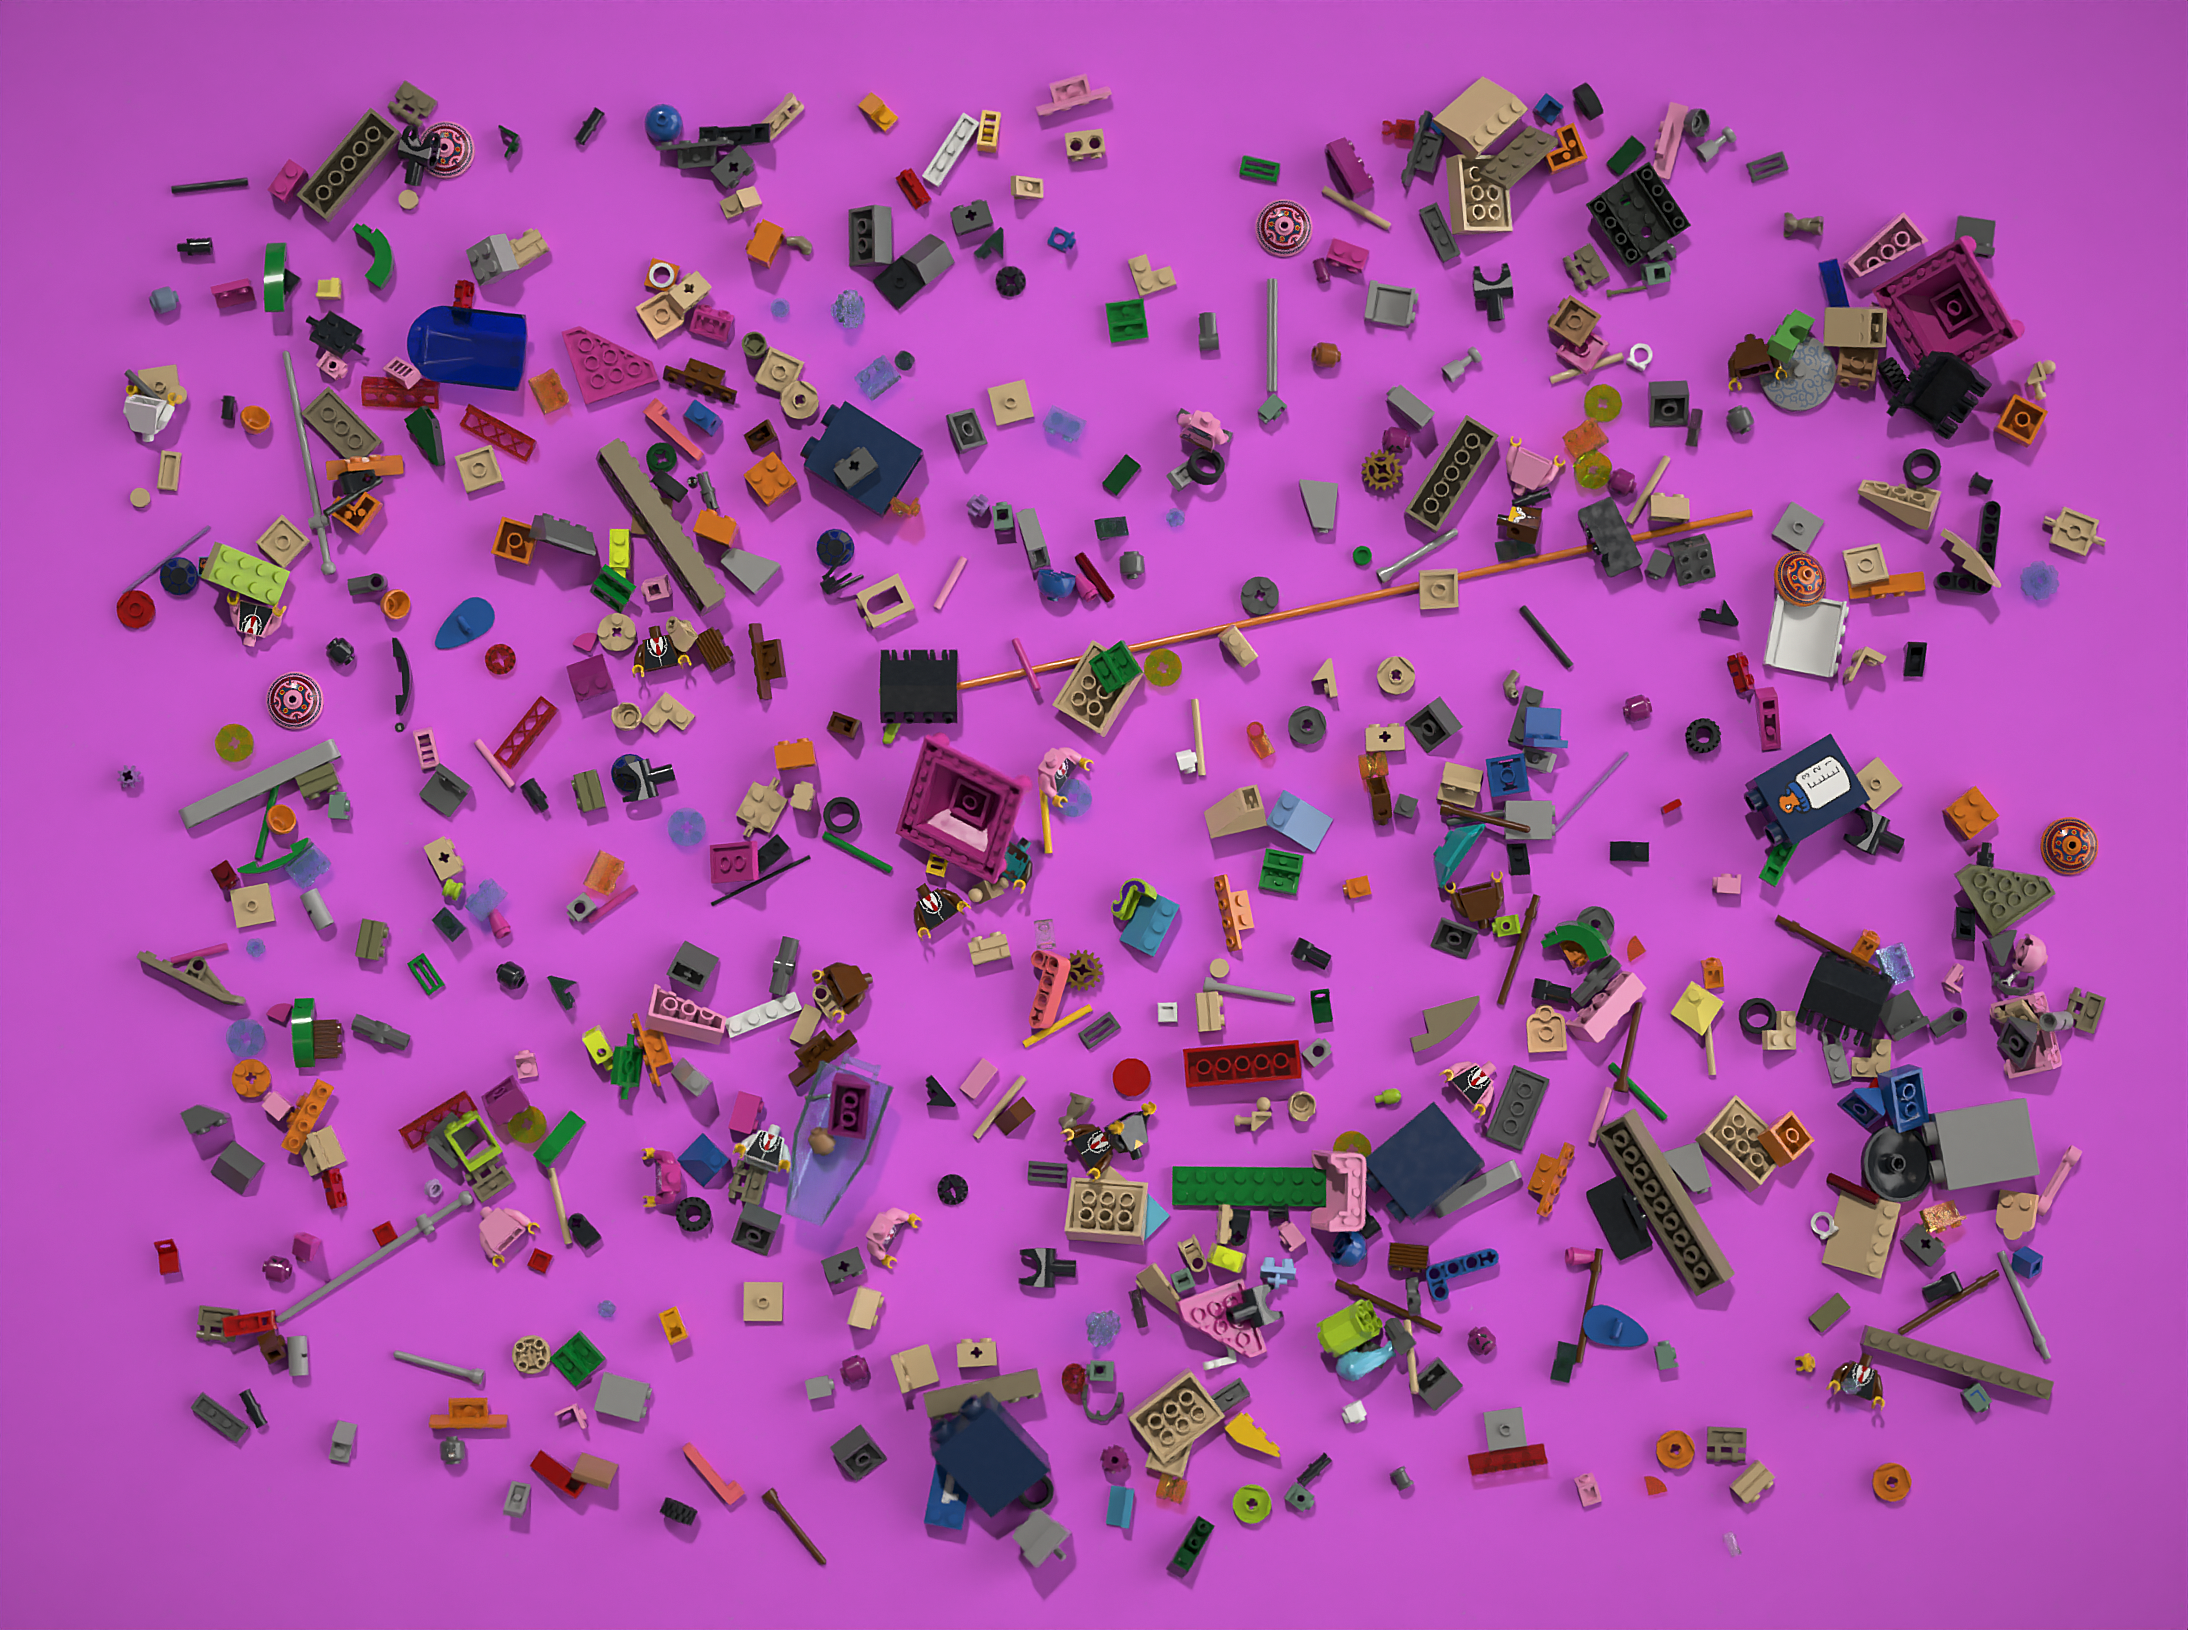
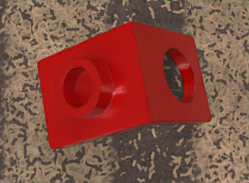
M167 1239L154 1242L159 1255L160 1274L166 1275L180 1272L178 1248L174 1240ZM165 1244L171 1245L166 1248L160 1247L161 1245Z

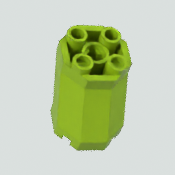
M1360 1299L1318 1322L1317 1328L1320 1327V1332L1317 1333V1337L1327 1353H1334L1332 1356L1336 1358L1378 1335L1380 1328H1382V1321L1376 1315L1371 1301Z

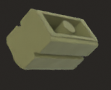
M331 762L295 776L303 798H309V800L319 798V793L327 791V793L338 790L337 786L342 785L335 766Z
M596 769L573 775L574 780H571L573 790L578 791L579 798L576 799L579 810L582 809L586 813L607 807Z
M362 918L355 956L380 961V957H384L385 946H383L384 938H388L389 927H386L387 923Z

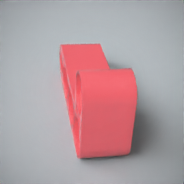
M1036 950L1031 955V963L1033 966L1043 970L1029 1015V1024L1033 1028L1048 1029L1054 1023L1071 965L1066 957L1052 951Z

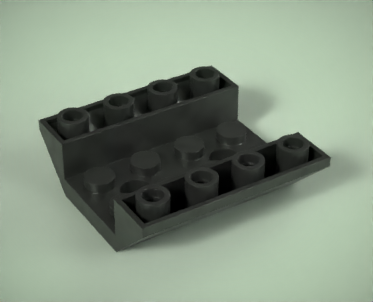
M1650 162L1636 169L1586 204L1627 268L1644 258L1654 248L1691 226ZM1622 195H1627L1630 198V203L1627 206L1620 203ZM1643 227H1648L1651 230V234L1647 238L1641 234Z

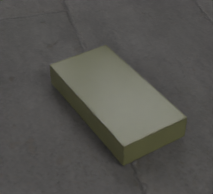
M1836 1293L1815 1311L1809 1319L1822 1333L1851 1307L1839 1293Z

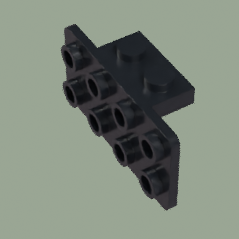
M1605 498L1578 511V516L1585 528L1583 529L1584 534L1588 540L1590 539L1593 545L1592 550L1595 556L1599 557L1608 577L1612 578L1642 564V557L1613 498Z
M1616 1176L1586 1192V1196L1619 1260H1623L1652 1245L1653 1242L1645 1224L1648 1220L1644 1212H1639L1637 1206L1640 1204L1635 1194L1631 1195L1627 1191L1621 1177Z

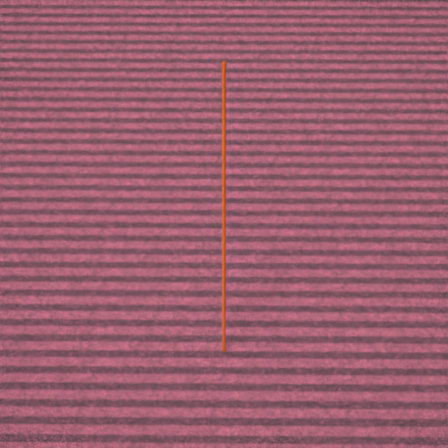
M1752 509L1638 533L1631 535L1634 542L1752 517L1753 512ZM1583 545L1458 573V581L1592 552L1593 545ZM1419 582L1127 645L1130 652L1221 633L1232 624L1240 629L1419 589ZM1083 655L1031 667L1034 673L1076 665ZM1024 668L962 681L957 683V690L1026 676L1027 674Z

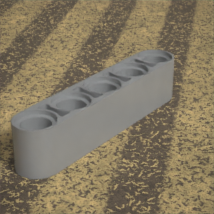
M1512 1159L1461 1185L1434 1208L1438 1219L1521 1178L1522 1174L1515 1160Z

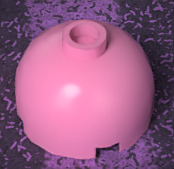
M2026 933L2024 934L2026 938H2021L2015 948L2013 958L2016 959V964L2012 963V966L2015 970L2032 973L2046 964L2048 955L2046 954L2044 942L2040 938Z

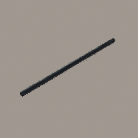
M810 855L711 902V905L714 906L811 859Z

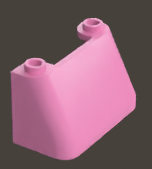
M2041 991L1992 1003L1990 1015L1992 1019L1999 1022L1994 1013L1997 1007L2005 1011L2006 1005L2023 999L2040 1020L2044 1013L2050 1012L2046 996ZM2000 1023L2001 1030H2003L2004 1025ZM2043 1029L2037 1031L2036 1043L2025 1068L2020 1069L2008 1056L2009 1059L2004 1064V1071L2009 1076V1079L2060 1067L2062 1059L2055 1031L2047 1032Z
M1312 1150L1311 1160L1313 1166L1317 1169H1326V1206L1312 1211L1310 1227L1326 1231L1360 1230L1365 1223V1157L1362 1154L1351 1152Z

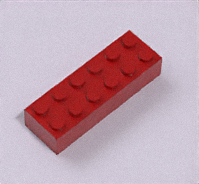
M1299 1040L1183 1049L1186 1088L1302 1078Z

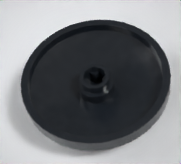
M1890 1125L1878 1129L1866 1141L1861 1154V1171L1865 1183L1872 1192L1880 1196L1879 1198L1891 1202H1905L1919 1196L1929 1184L1931 1178L1928 1163L1933 1161L1930 1147L1925 1145L1923 1136L1916 1130L1909 1129L1896 1133L1894 1126Z

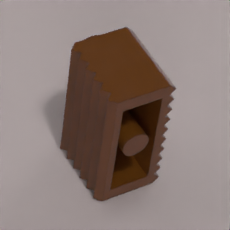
M713 627L700 633L695 643L711 671L715 672L733 661L731 659L733 653L728 645L726 647L723 645L721 640L724 637L720 630H715Z
M338 1019L313 1020L314 1058H340V1054H343V1043L339 1042V1035H342V1023H339Z
M1389 1242L1387 1265L1391 1266V1270L1403 1271V1267L1410 1268V1272L1422 1273V1269H1427L1429 1246Z

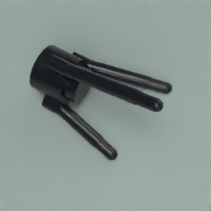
M846 549L830 570L822 576L823 581L820 585L828 595L864 577L861 574L844 583L842 582L853 575L851 572L839 580L835 576L830 577L849 553V549Z

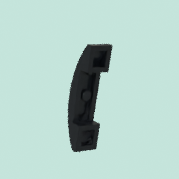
M771 124L699 127V139H709L710 142L716 141L717 137H728V140L734 141V145L719 147L770 143Z
M392 638L393 657L401 658L403 695H395L396 714L400 716L404 714L409 703L412 690V671L408 655L398 638Z

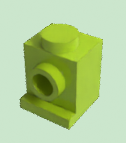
M1518 914L1494 918V922L1491 923L1492 932L1497 937L1521 933ZM1504 922L1509 923V929L1503 928Z

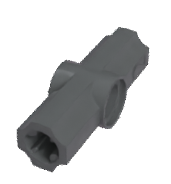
M783 936L778 956L775 957L773 963L770 993L786 996L790 977H792L795 970V957L800 940Z
M1610 954L1583 979L1584 982L1570 997L1583 1007L1595 993L1604 988L1609 982L1608 980L1622 965Z
M356 1014L351 1025L352 1030L369 1036L374 1041L382 1044L386 1043L404 1051L411 1037L409 1034L392 1028L391 1025L378 1020H371L359 1014Z

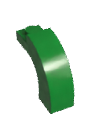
M356 223L352 228L354 232L368 241L375 251L374 263L365 274V277L383 290L389 282L394 269L392 247L380 230L376 228L373 234H371L373 230L363 223L360 226Z
M1580 921L1558 923L1555 927L1556 932L1552 930L1545 933V937L1541 940L1543 948L1564 940L1575 941L1585 949L1590 962L1604 958L1611 953V949L1604 936L1593 926Z
M296 998L294 1008L292 1009V1048L296 1068L315 1067L313 1034L314 998Z

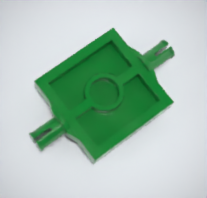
M627 1034L626 1045L622 1047L615 1046L613 1052L610 1084L621 1087L620 1099L628 1100L629 1088L639 1087L643 1049L634 1046L635 1034Z

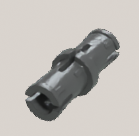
M708 471L697 474L696 476L702 490L700 493L704 497L707 508L711 510L718 509L719 506L714 494L715 488L711 485Z

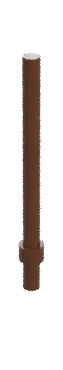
M1533 894L1529 908H1526L1524 914L1526 917L1497 1000L1498 1004L1504 1005L1532 920L1536 918L1538 912L1536 909L1541 897L1539 895Z
M1779 914L1775 919V922L1787 927L1788 931L1794 934L1796 932L1845 959L1853 960L1858 966L1871 967L1876 973H1879L1881 970L1799 926L1800 924L1794 920L1790 921Z
M1600 1248L1595 1249L1594 1262L1590 1265L1591 1276L1583 1318L1586 1312L1593 1307L1598 1275L1602 1270L1601 1259L1603 1249ZM1583 1319L1575 1362L1578 1363L1583 1361L1587 1335L1583 1329Z
M1995 1269L1984 1277H1978L1971 1285L1898 1329L1901 1336L1977 1289H1983L1988 1286L1987 1283L2000 1276L1999 1272Z
M1340 1279L1336 1280L1335 1286L1348 1291V1294L1354 1297L1357 1295L1365 1300H1369L1439 1334L1443 1328L1421 1316H1409L1408 1310L1368 1293L1354 1283L1349 1284Z

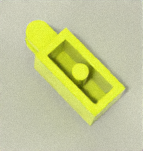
M610 529L609 567L626 578V569H630L631 531L629 529Z

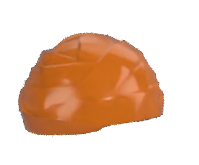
M247 406L240 414L241 425L250 434H261L270 426V415L260 406Z
M401 589L388 591L381 599V611L392 620L404 617L410 609L408 594Z
M283 804L274 805L267 812L266 823L269 830L274 834H287L294 829L296 816L288 806Z

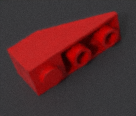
M541 1449L530 1464L533 1469L575 1499L579 1497L587 1485L586 1482L572 1478L573 1470Z

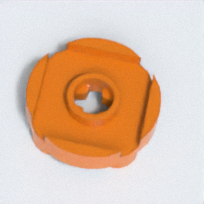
M257 1059L241 1061L235 1066L232 1073L233 1087L237 1093L245 1097L262 1095L271 1083L269 1068ZM251 1072L253 1076L257 1077L256 1080H253V1084L246 1080V1077Z
M1669 1430L1659 1437L1656 1442V1455L1663 1465L1673 1469H1680L1691 1462L1695 1452V1445L1688 1434L1680 1430ZM1673 1444L1680 1446L1677 1455L1674 1452H1670Z
M1893 1462L1884 1463L1873 1472L1872 1487L1875 1493L1884 1500L1890 1502L1899 1501L1907 1495L1911 1488V1476L1908 1470L1900 1464ZM1889 1477L1897 1480L1894 1483V1487L1887 1485Z

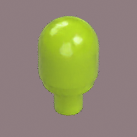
M1396 1088L1386 1089L1382 1091L1381 1095L1374 1096L1375 1103L1384 1102L1387 1105L1398 1103L1401 1099V1092Z

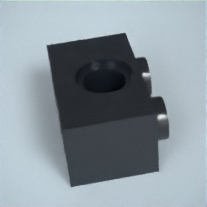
M778 834L758 850V871L761 874L791 850Z

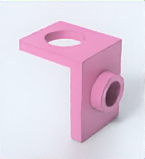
M577 1403L554 1413L556 1416L573 1408L581 1428L587 1427L585 1419H587L586 1413L583 1408H579Z

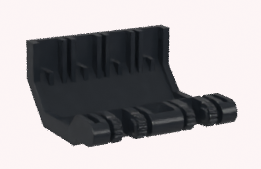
M1931 351L1927 357L1924 355L1917 364L1920 367L1917 370L1913 369L1907 377L1910 380L1907 383L1903 382L1897 390L1899 394L1891 397L1887 403L1889 408L1886 413L1893 417L1898 408L1910 409L1928 421L1936 433L1945 439H1950L1958 429V425L1951 419L1962 424L1979 403L1973 394L1983 397L1991 387V383L1981 376L1975 368L1953 353Z
M949 649V660H947V650H942V660H934V650H930V660H928V650H911V660H909V650H904V660H896V650H892L891 660H889V650H881V723H957L958 649Z
M1823 952L1810 977L1795 1021L1804 1024L1809 1012L1805 1025L1810 1026L1814 1015L1817 1014L1821 1016L1817 1030L1822 1031L1825 1021L1828 1019L1823 1032L1840 1038L1843 1028L1846 1026L1842 1035V1040L1846 1041L1850 1034V1029H1855L1857 1033L1853 1044L1858 1045L1862 1033H1864L1859 1046L1868 1049L1884 1003L1896 980L1886 973L1879 974L1874 972V969L1871 967L1858 966L1853 960L1838 958V955L1833 952Z

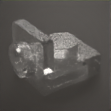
M1053 919L1034 921L1037 950L1055 949L1056 941Z

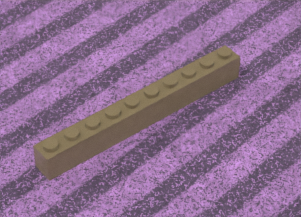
M1867 1325L1864 1327L1860 1344L2046 1400H2049L2054 1381Z

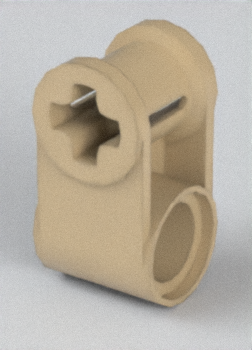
M674 616L667 620L666 630L674 646L682 652H687L698 638L689 620H678Z
M817 985L813 989L812 996L814 1000L819 1004L829 1020L832 1021L834 1011H841L843 1008L839 1009L830 990L825 985ZM818 988L826 990L825 998L819 999L816 997L815 992Z
M1195 1234L1183 1242H1177L1190 1268L1195 1272L1203 1271L1206 1267V1259ZM1195 1258H1201L1204 1263L1203 1267L1200 1269L1194 1268L1192 1261Z

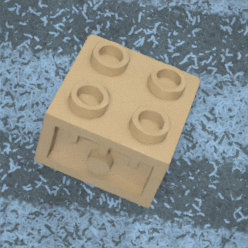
M1867 646L1859 648L1851 658L1854 661L1852 666L1847 667L1842 676L1845 678L1843 683L1849 684L1853 681L1862 661L1874 667V665L1883 664L1886 656Z
M928 1344L891 1355L902 1393L939 1381Z

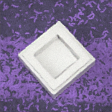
M1177 1002L1158 1003V1022H1177Z

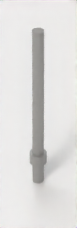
M2000 1251L1997 1254L2034 1336L2033 1341L2039 1347L2043 1359H2048L2051 1356L2045 1344L2046 1339L2040 1333L2005 1251Z

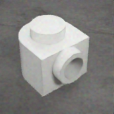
M1191 749L1175 753L1179 772L1184 771L1185 774L1196 772L1195 763H1198L1195 752H1191Z
M1361 1400L1342 1407L1344 1412L1341 1415L1346 1424L1349 1422L1357 1424L1365 1420L1364 1416L1367 1412Z

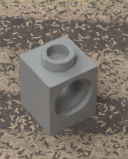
M583 892L566 906L569 910L566 913L573 921L577 919L578 922H581L598 907ZM578 903L585 905V911L582 914H578L575 910Z
M1318 1038L1301 1054L1315 1068L1332 1053L1330 1050L1332 1046L1325 1038L1323 1040ZM1315 1046L1323 1048L1322 1056H1314L1313 1048Z
M828 1375L805 1380L809 1400L832 1395V1390H835L833 1378L829 1379Z

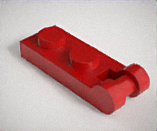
M275 1309L222 1317L224 1337L277 1329V1323L274 1321ZM264 1317L267 1319V1324L265 1325L262 1324V1318Z

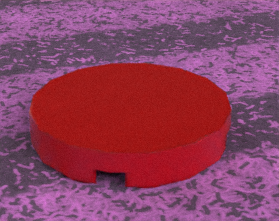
M128 591L117 602V616L123 624L130 628L145 627L155 616L154 601L143 591Z
M1127 1058L1120 1061L1113 1071L1115 1088L1127 1096H1137L1143 1093L1150 1083L1148 1066L1136 1058Z

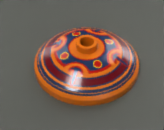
M1792 551L1777 561L1774 568V582L1778 592L1787 602L1799 607H1808L1817 603L1823 597L1826 590V575L1821 564L1813 556L1801 551Z
M2074 817L2060 818L2052 822L2043 832L2040 842L2041 854L2046 864L2054 871L2067 875L2077 874L2089 868L2094 862L2098 853V839L2092 827L2085 821ZM2070 842H2074L2075 847L2073 849L2069 847Z

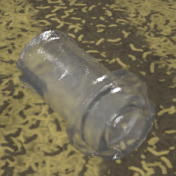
M1730 1531L1722 1535V1542H1725L1730 1556L1736 1557L1740 1555L1742 1550L1735 1538L1736 1534Z

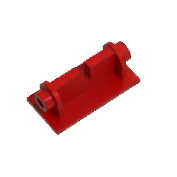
M912 168L903 170L895 178L916 210L932 200Z
M458 280L457 284H455L454 298H460V302L453 301V319L460 320L462 318L470 321L473 311L472 300L475 293L474 283L467 280Z
M1740 652L1736 653V656L1735 654L1728 656L1727 663L1731 674L1735 672L1739 674L1732 677L1736 690H1739V693L1754 689L1753 684H1755L1753 675L1749 674L1747 668L1749 662L1746 655Z
M339 1168L323 1171L321 1178L324 1189H331L330 1192L325 1193L327 1205L330 1206V1209L347 1206V1196L343 1189L342 1175Z

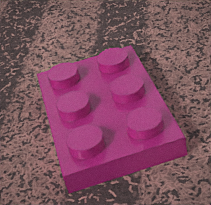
M757 841L710 845L711 883L759 880Z

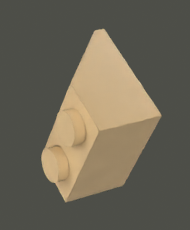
M1655 492L1654 495L1649 496L1647 520L1686 523L1690 519L1689 498H1684V495L1673 494V497H1667L1665 493Z
M860 1285L847 1324L869 1330L871 1326L875 1327L878 1315H875L877 1307H882L884 1297L881 1296L882 1292Z

